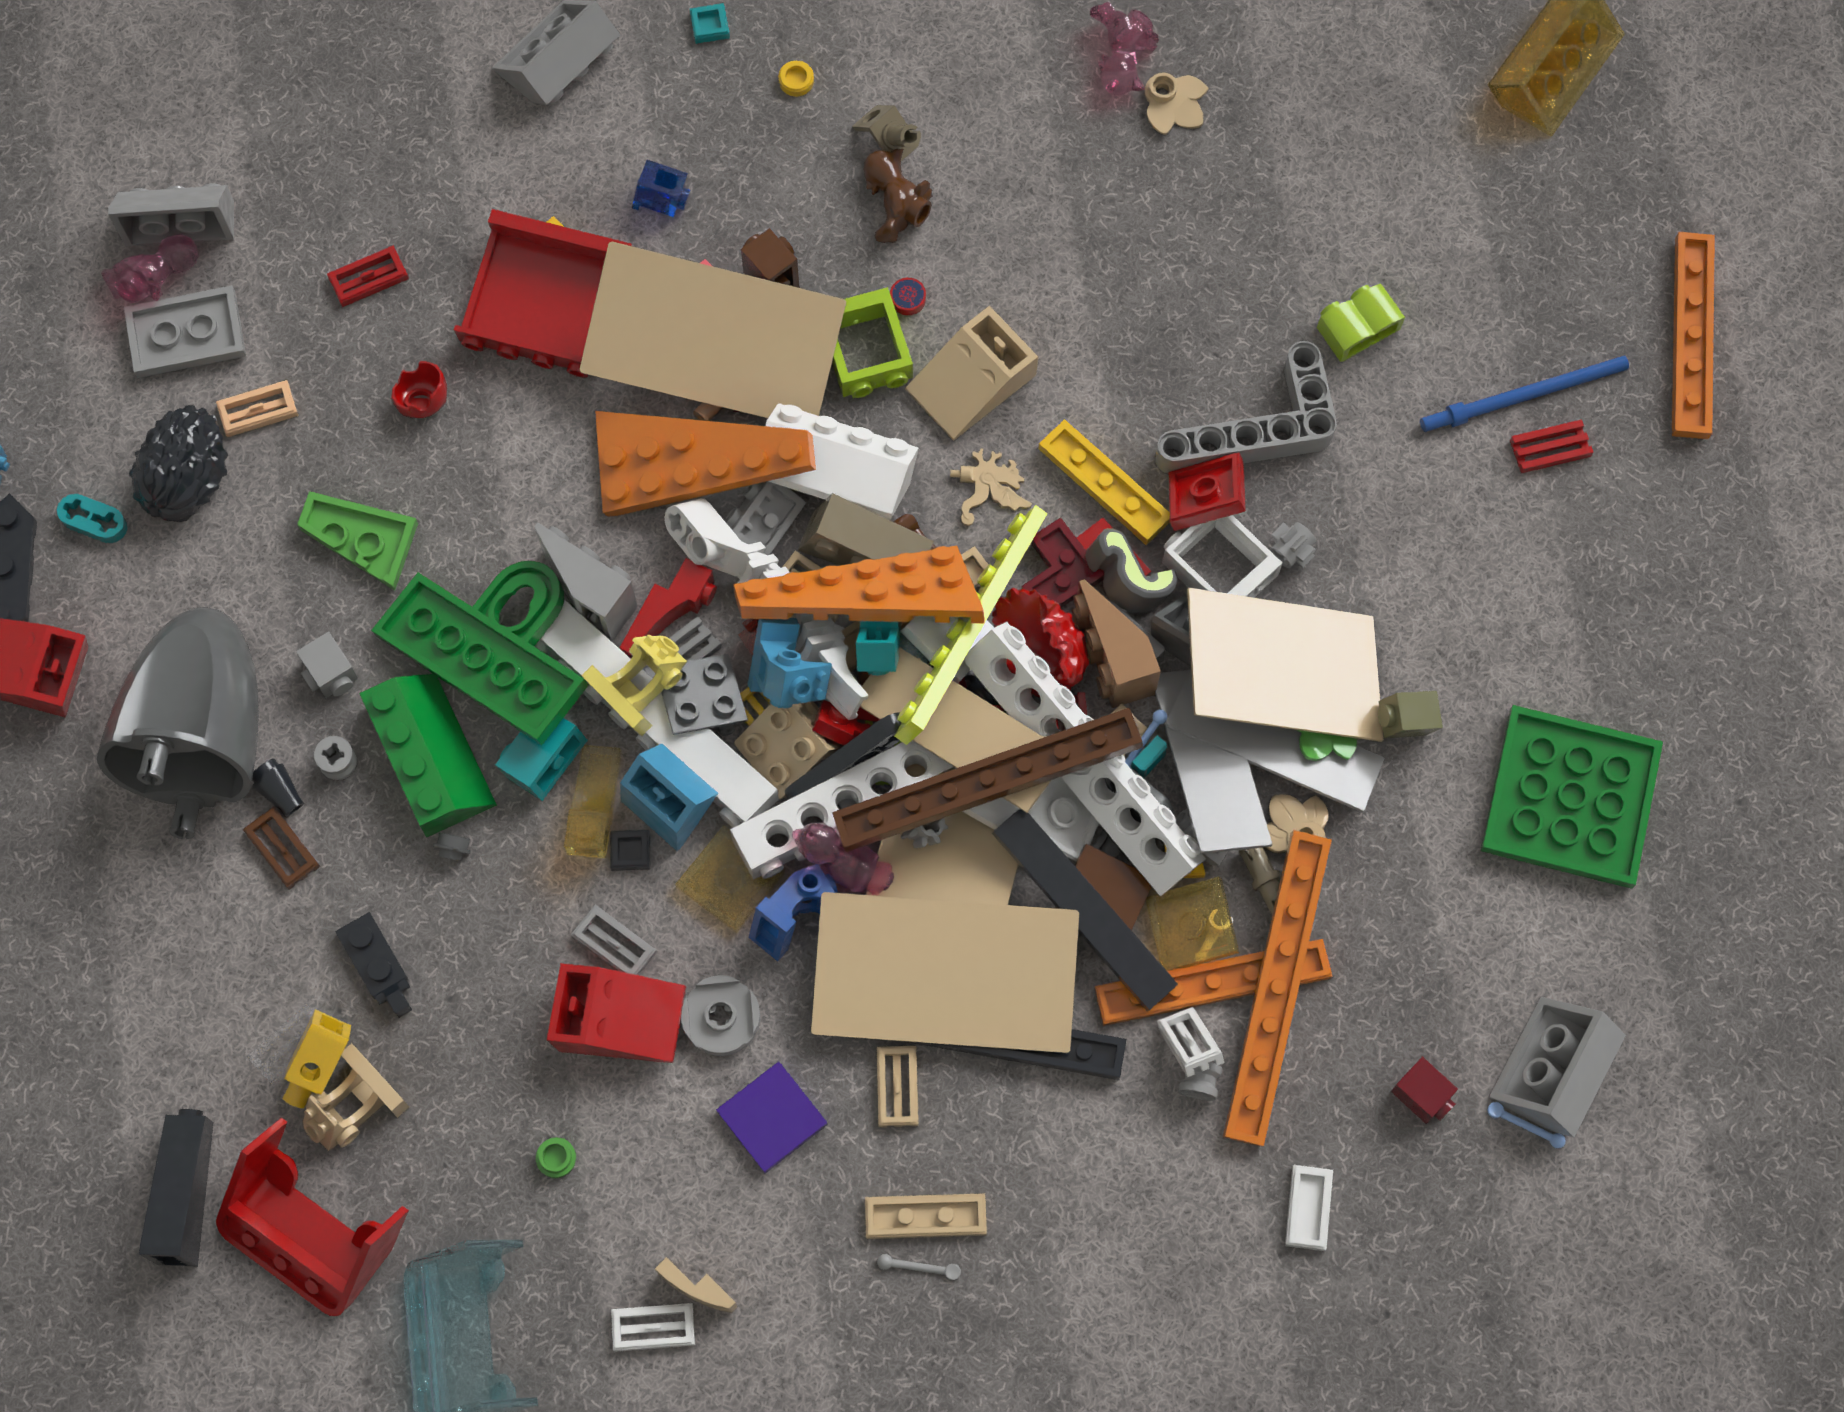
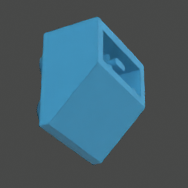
M663 744L640 753L620 782L621 802L676 851L684 845L719 794Z

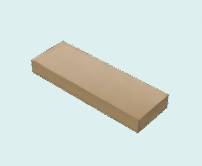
M985 1193L865 1197L866 1239L987 1235Z

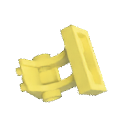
M647 635V637H635L632 640L634 644L629 650L633 657L621 670L609 677H605L593 665L581 675L641 736L652 725L640 712L664 689L668 690L679 682L683 675L680 670L687 662L678 653L679 647L676 643L666 636ZM648 665L655 673V676L640 691L631 680Z

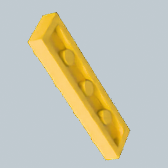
M1065 419L1039 443L1038 449L1145 545L1153 540L1170 523V512Z

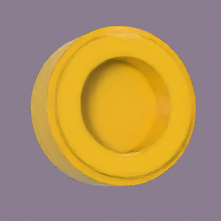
M790 61L783 65L779 71L780 88L790 96H803L814 85L813 70L803 61Z

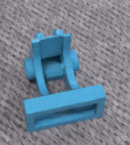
M797 618L759 619L748 687L751 692H762L765 697L770 699V704L778 708H790L793 704L826 699L832 664L801 660L800 653L795 651L800 627Z

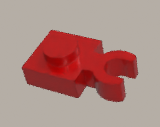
M823 700L817 711L812 731L837 743L846 745L872 725L861 724L857 722V718L848 720L832 703Z

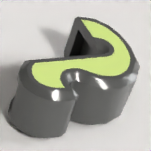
M1113 528L1104 529L1086 550L1085 557L1089 568L1093 572L1102 569L1105 573L1103 586L1107 596L1127 612L1147 613L1153 611L1175 589L1178 581L1176 571L1172 569L1146 577L1125 534Z

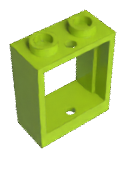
M888 287L844 299L846 306L840 329L885 317L899 359L848 373L837 339L832 365L842 396L852 395L853 398H861L869 395L875 388L886 385L888 388H898L905 385L908 379L913 378V362Z

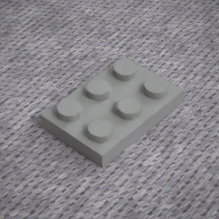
M232 285L124 307L133 370L137 378L246 357L236 292Z

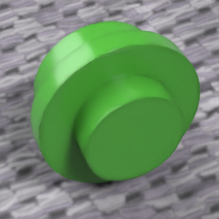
M556 1137L544 1141L536 1152V1164L539 1170L550 1178L566 1176L572 1171L576 1163V1152L573 1146L563 1138Z

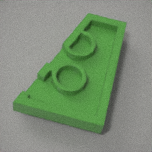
M309 491L297 525L302 532L395 591L418 522L416 518Z

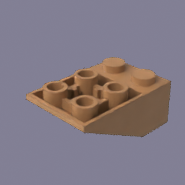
M1085 579L1079 581L1078 593L1073 597L1075 609H1072V617L1076 628L1079 630L1084 629L1086 634L1089 664L1096 663L1100 676L1096 677V682L1102 699L1109 698L1111 706L1114 708L1118 707L1121 703L1124 705L1155 695L1161 670L1148 636Z

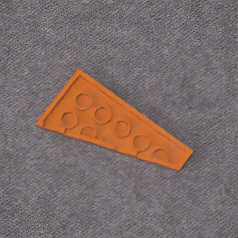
M595 411L602 511L607 517L628 514L816 470L813 435L808 430Z
M957 545L950 547L941 546L933 550L916 553H901L897 556L875 560L866 559L858 563L841 566H826L822 569L800 573L791 572L783 576L751 579L747 582L734 584L735 598L742 619H789L795 613L813 614V620H828L829 614L849 615V621L910 622L915 616L935 617V623H950V617H971V623L985 624L983 607Z

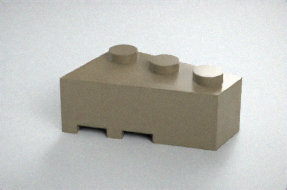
M832 493L813 511L797 551L838 565L858 563L866 559L875 560L897 556L901 553L927 551L931 549L934 541Z

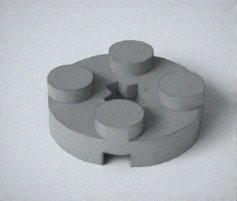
M724 975L711 976L696 984V987L689 993L688 997L686 996L681 1014L684 1032L694 1047L709 1055L727 1056L739 1052L752 1043L760 1025V1008L754 993L746 985L740 983L739 980ZM724 1006L725 1012H732L731 1019H727L725 1025L719 1026L716 1021H710L709 1019L711 1014L716 1013V1007Z

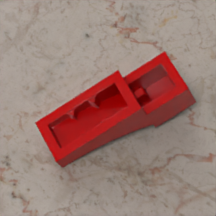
M685 558L669 589L654 584L619 647L620 650L631 659L633 656L629 650L634 644L632 640L635 637L658 636L666 627L686 613L692 611L698 614L702 605L709 606L717 590V586L714 585L713 570L697 565Z

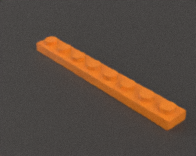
M1296 830L1291 832L1223 1133L1224 1138L1259 1147L1264 1146L1331 839Z

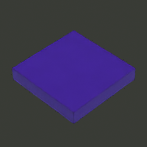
M779 1061L716 1109V1112L764 1174L828 1125L827 1121Z

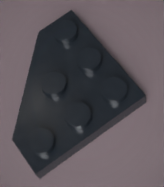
M10 493L0 501V618L28 622L37 521Z

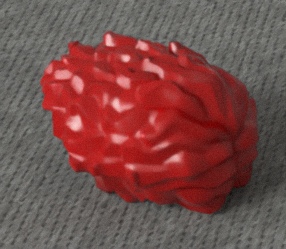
M1011 588L1007 591L1005 598L999 597L998 602L994 606L995 610L992 612L994 628L1005 622L1017 628L1023 634L1026 641L1025 644L1034 655L1041 657L1048 664L1050 674L1055 680L1071 691L1077 683L1083 680L1084 672L1089 665L1084 633L1076 628L1072 620V614L1061 610L1060 605L1056 601L1049 600L1047 595H1041L1035 589L1028 591ZM1007 659L1009 671L1016 674L1014 663ZM1031 689V694L1040 698L1039 693L1035 689Z

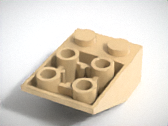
M988 306L959 329L906 386L905 390L954 441L1036 376L1038 356Z

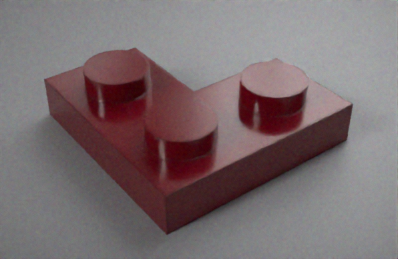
M1060 517L1037 532L1030 543L1049 568L1022 585L1021 589L1028 591L1035 589L1041 595H1047L1049 600L1056 601L1060 608L1074 600L1073 597L1078 593L1079 581L1085 579L1094 587L1104 580V573L1101 569L1093 572L1089 568L1085 557V548Z

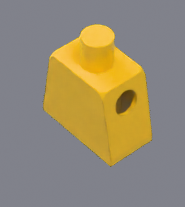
M316 1009L314 1010L286 1069L284 1079L290 1083L282 1098L285 1102L304 1109L312 1092L320 1095L323 1093L349 1041L351 1025ZM315 1063L318 1065V1068L308 1069L305 1064Z

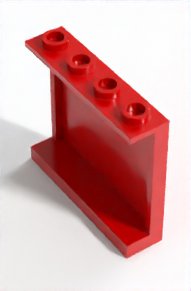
M492 209L488 219L491 233L462 325H455V334L459 341H462V345L470 350L483 351V348L486 347L497 350L496 353L499 356L509 360H518V357L521 356L532 359L531 362L538 367L552 369L553 365L567 368L566 371L571 375L587 378L588 374L580 372V365L608 244L610 242L632 246V244Z

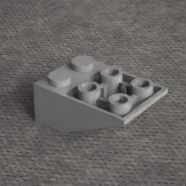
M537 522L534 527L543 555L561 581L564 593L570 604L612 642L638 607L630 575L616 565L609 568L600 562V557L590 548L583 545L578 548L568 542L569 538L558 528L550 526L548 529Z

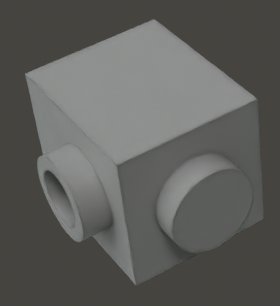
M329 631L296 651L306 667V670L301 672L304 680L312 692L320 689L325 698L332 694L340 696L352 688L353 681L358 679L353 667Z

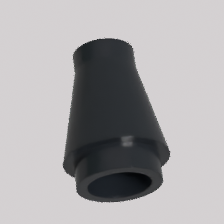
M273 758L254 770L252 777L254 784L252 787L276 806L285 817L290 816L304 805L283 763L278 764Z

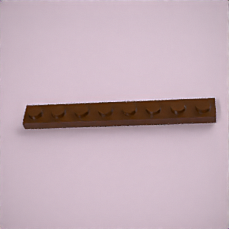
M1126 708L834 811L832 814L843 847L846 852L1138 750L1143 748V741L1130 708Z

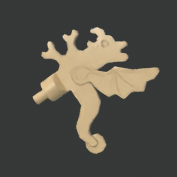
M981 448L979 453L972 452V457L979 463L978 466H961L960 470H950V477L960 478V482L975 483V494L963 502L961 509V522L966 526H970L974 522V515L969 513V510L986 502L989 490L993 502L999 503L1000 508H1009L1014 512L1019 508H1031L1032 503L1018 496L1010 488L1012 487L1017 490L1020 488L1018 482H1024V478L1018 475L1019 470L1016 468L1017 464L1015 461H1008L1011 465L1009 468L1005 464L1002 467L996 466L995 461L1002 456L1000 452L995 454L992 451L991 459L986 462L983 460V449Z

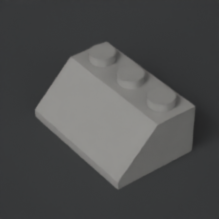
M563 0L500 59L492 69L531 102L550 105L564 95L563 89L571 81L579 80L588 72V65L592 61L603 57L613 48L612 42L620 36V33L596 1Z
M209 183L202 187L184 188L182 186H170L160 190L135 188L130 190V192H118L108 207V215L126 247L234 240V200L227 185Z
M1540 997L1489 1098L1546 1130L1574 1138L1626 1035L1603 1011Z

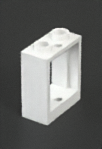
M1233 515L1191 526L1183 534L1178 531L1165 543L1162 563L1169 570L1174 569L1177 577L1188 588L1216 592L1182 559L1214 527L1256 566L1227 594L1255 598L1279 575L1282 562Z

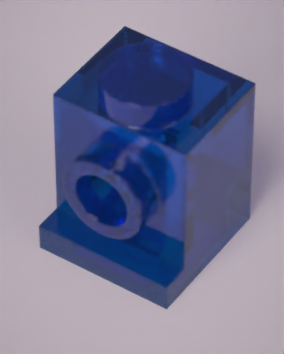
M647 160L637 183L632 209L639 210L641 206L671 217L675 216L677 208L685 210L691 191L685 188L688 173Z

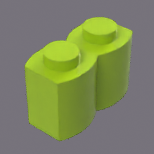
M1382 284L1372 287L1365 285L1351 295V300L1341 304L1336 301L1326 306L1320 313L1321 316L1317 329L1339 361L1343 362L1399 331L1405 316Z

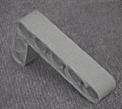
M1300 341L1292 345L1288 352L1284 373L1293 408L1292 412L1165 432L1159 438L1155 454L1157 467L1162 472L1169 474V472L1238 452L1243 462L1249 463L1319 452L1326 449L1332 441L1337 424L1319 348L1309 341ZM1303 360L1310 366L1300 367L1294 361ZM1302 394H1314L1318 400L1309 401ZM1310 427H1321L1325 430L1326 433H1313L1310 430ZM1273 433H1286L1290 439L1280 440ZM1241 437L1248 438L1254 444L1244 446L1237 439ZM1210 443L1217 447V450L1213 452L1206 451L1201 445ZM1175 449L1181 453V456L1170 457L1164 451Z

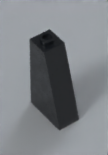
M179 1109L178 1115L165 1114L139 1248V1255L156 1265L198 1267L214 1124L209 1118L203 1116V1111Z

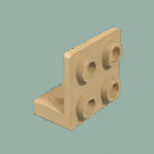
M814 701L793 704L790 708H778L770 704L735 740V746L751 766L778 790L779 799L786 797L785 790L788 786L844 746L812 731L819 709Z

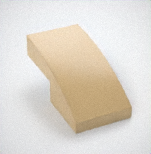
M667 1257L655 1268L656 1272L668 1284L696 1302L730 1313L737 1308L736 1302L708 1274L694 1285Z

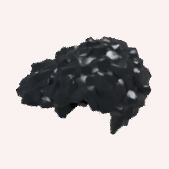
M185 405L183 409L179 408L175 411H168L161 420L156 421L155 427L147 432L146 440L141 444V449L135 452L136 461L129 471V476L132 478L133 499L138 501L141 508L152 517H161L165 521H187L196 513L200 506L210 502V497L219 489L222 477L227 476L225 459L228 457V452L223 447L222 440L224 436L216 424L217 419L215 415L208 413L205 408L197 410L194 405Z

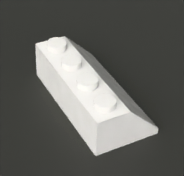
M778 403L767 419L765 426L808 430L813 435L816 470L769 482L825 500L834 493L891 520L909 488L918 447L909 445L901 439H890L874 434L869 429L863 427H852L839 423L832 417L817 416L804 412L794 405Z

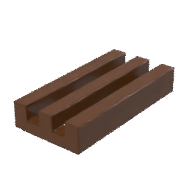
M274 806L242 829L288 890L293 888L298 881L305 879L310 872L320 867ZM271 819L276 821L307 861L302 867L267 824ZM260 827L294 870V873L290 876L285 873L255 834V831Z

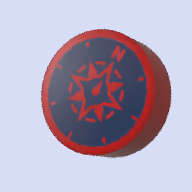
M906 277L897 280L891 287L890 295L896 312L902 315H914L924 308L926 290L919 280Z

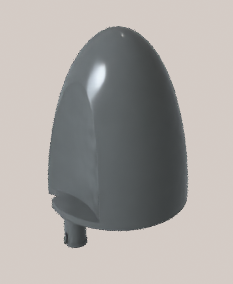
M197 607L174 617L154 635L142 650L121 686L110 712L97 753L99 768L110 780L120 787L154 801L176 804L169 833L179 839H183L184 831L186 832V839L194 837L199 809L214 807L218 801L237 802L244 798L251 788L258 742V686L249 646L241 630L230 616L214 608Z

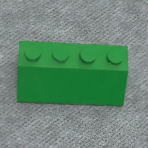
M425 674L394 677L359 693L426 838L497 806L437 676Z

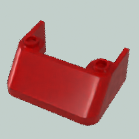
M280 1118L241 1150L216 1217V1226L226 1241L323 1313L329 1316H339L354 1302L392 1251L409 1210L402 1206L383 1224L369 1220L363 1222L356 1229V1232L351 1230L295 1188L298 1180L296 1163L290 1156L278 1149L287 1125V1121Z

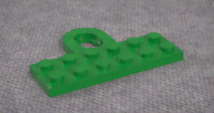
M521 561L506 567L495 577L473 606H470L417 572L371 630L376 637L540 745L544 744L589 686L583 677L534 647L559 616L564 604V588L561 581L551 568L537 561ZM523 587L532 588L534 590V597L529 603V613L526 618L515 626L505 627L500 625L499 614L511 596L515 595Z

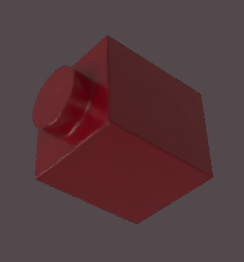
M1422 1056L1394 1086L1391 1092L1427 1124L1433 1116L1441 1121L1456 1105L1450 1098L1457 1092L1458 1088Z

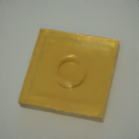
M723 825L676 882L675 886L737 933L785 872L782 869L772 877L764 879L760 876L753 880L732 841L730 829Z
M1219 876L1167 891L1162 896L1156 894L1146 898L1160 964L1166 971L1192 967L1240 953L1223 881Z

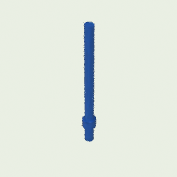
M1621 356L1465 405L1462 402L1446 406L1445 411L1420 418V425L1422 430L1427 432L1450 424L1452 427L1466 424L1469 418L1628 370L1629 362L1626 356Z

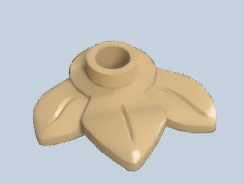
M1168 73L1154 75L1147 81L1145 86V97L1150 103L1147 109L1148 121L1157 132L1163 135L1169 133L1174 124L1191 129L1201 127L1203 125V112L1197 100L1207 93L1208 87L1198 78L1189 75L1178 78ZM1164 88L1169 94L1162 95L1157 93L1156 90Z
M1279 794L1272 796L1269 804L1272 822L1268 823L1267 827L1273 845L1265 848L1274 853L1287 852L1290 835L1293 830L1326 838L1323 828L1329 819L1326 805L1319 797L1313 796L1302 804L1290 795Z

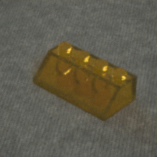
M1549 0L1487 85L1502 108L1547 135L1552 136L1625 33L1605 0Z

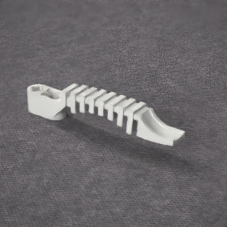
M700 498L667 508L664 516L666 528L695 564H703L730 575L738 576L740 579L738 583L747 582L751 579L783 576L790 573L786 567L780 568L777 565L779 560L774 554H763L766 547L761 541L753 544L741 542L706 499ZM794 613L790 618H797L800 624L795 651L798 653L802 652L800 655L803 661L832 664L826 698L848 720L857 718L859 707L869 695L852 676L847 667L846 653L849 647L843 642L845 639L841 631H834L833 627L835 624L831 618H828V620H813V614Z

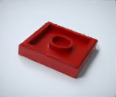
M1239 452L1169 472L1170 524L1174 531L1246 511L1244 462Z

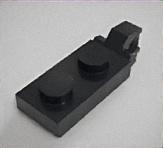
M368 912L335 931L373 999H376L379 1005L388 1001L398 1018L412 1011L402 993L410 988L407 981L408 977L372 914Z

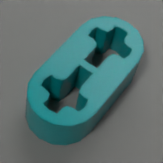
M80 494L67 495L58 503L57 516L64 526L70 530L109 544L118 542L127 532V521L121 512L112 506ZM80 505L82 511L88 515L87 518L75 515L71 519L68 510L70 508L77 509ZM113 518L117 527L115 529L108 528L105 532L101 524L96 521L99 519L104 522H110Z

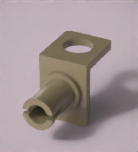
M876 105L852 126L855 131L870 132L883 151L891 152L895 149H904L901 161L919 146L921 139L920 130L912 131L918 127L913 124H907L895 105Z

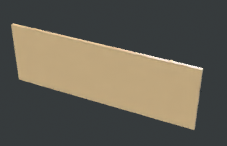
M900 647V657L896 672H889L880 676L870 675L862 686L869 696L866 700H863L860 707L879 720L887 715L901 712L910 700L914 702L918 696L914 692L915 686L926 672L930 674L933 670L932 667L922 662L920 658L914 657ZM952 680L926 727L913 741L953 767L959 768L1044 738L1045 736L1039 735ZM1051 780L1002 798L1028 813Z

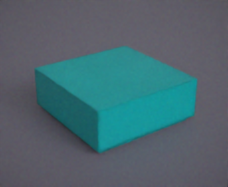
M724 3L689 8L695 44L730 38Z
M1157 735L1132 761L1130 768L1137 771L1144 779L1165 757L1167 743Z

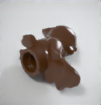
M895 149L891 152L877 150L869 154L864 162L863 170L866 188L868 190L872 189V195H875L878 190L884 192V208L887 217L885 223L875 232L874 237L877 242L896 243L899 232L905 230L908 223L915 227L921 226L929 216L932 208V203L929 201L933 196L930 183L924 180L916 186L902 175L901 158L904 149Z

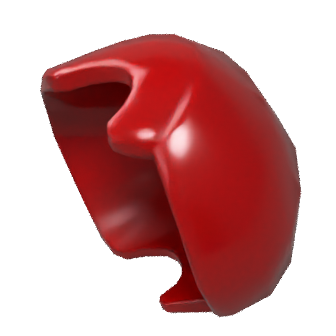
M420 361L416 370L411 372L401 371L398 383L392 388L391 400L403 416L408 418H426L434 415L446 403L447 383L437 364ZM419 395H424V396H427L428 398H414V397L419 396Z

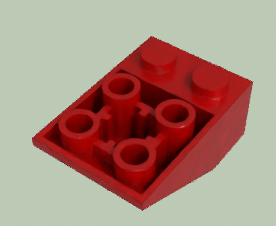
M0 618V700L66 718L88 650L86 635L46 624Z
M560 963L547 1041L559 1052L673 1063L686 986L601 967Z

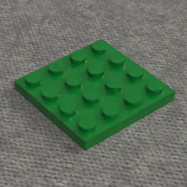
M1512 705L1509 711L1480 851L1633 889L1637 882L1663 741Z

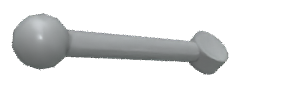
M882 1254L877 1259L878 1267L883 1270H887L890 1267L945 1275L949 1280H956L961 1274V1269L957 1264H949L947 1267L892 1259L888 1254Z

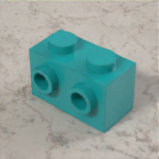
M563 718L543 745L520 732L513 742L503 749L500 759L495 766L510 781L543 801L588 739L576 725Z

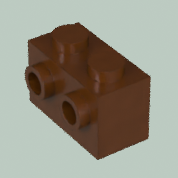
M769 228L761 235L755 234L745 242L741 249L743 273L745 275L800 288L798 261L794 256L791 244L785 237L780 236L778 238Z

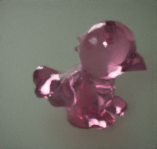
M1109 2L1092 7L1090 9V16L1104 24L1107 28L1108 40L1113 53L1111 57L1102 54V61L1098 62L1104 89L1114 96H1122L1130 91L1139 92L1145 90L1146 88L1137 74L1136 62L1145 49L1153 52L1158 47L1156 45L1159 42L1158 34L1153 32L1151 20L1138 10H1131L1128 15L1122 11H1115Z
M182 234L168 236L162 240L155 254H139L124 258L115 264L112 269H104L101 274L115 299L122 297L127 302L137 303L141 299L150 296L154 301H158L163 295L160 287L169 275L185 272L196 264L199 257L197 245L192 238Z
M814 822L792 832V837L799 852L809 862L821 864L823 873L830 874L834 882L840 884L843 888L853 892H862L865 888L872 895L878 896L893 883L894 873L890 863L878 861L879 856L867 845L846 852L837 831L827 824Z

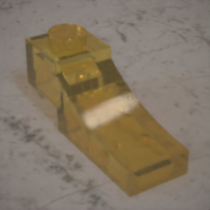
M594 745L583 746L576 788L568 814L564 842L567 855L606 858L610 824L612 825L622 754L621 748Z

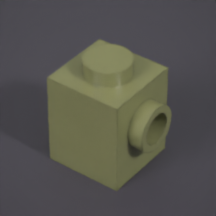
M1437 691L1395 693L1378 701V720L1383 728L1384 738L1424 736L1443 728Z

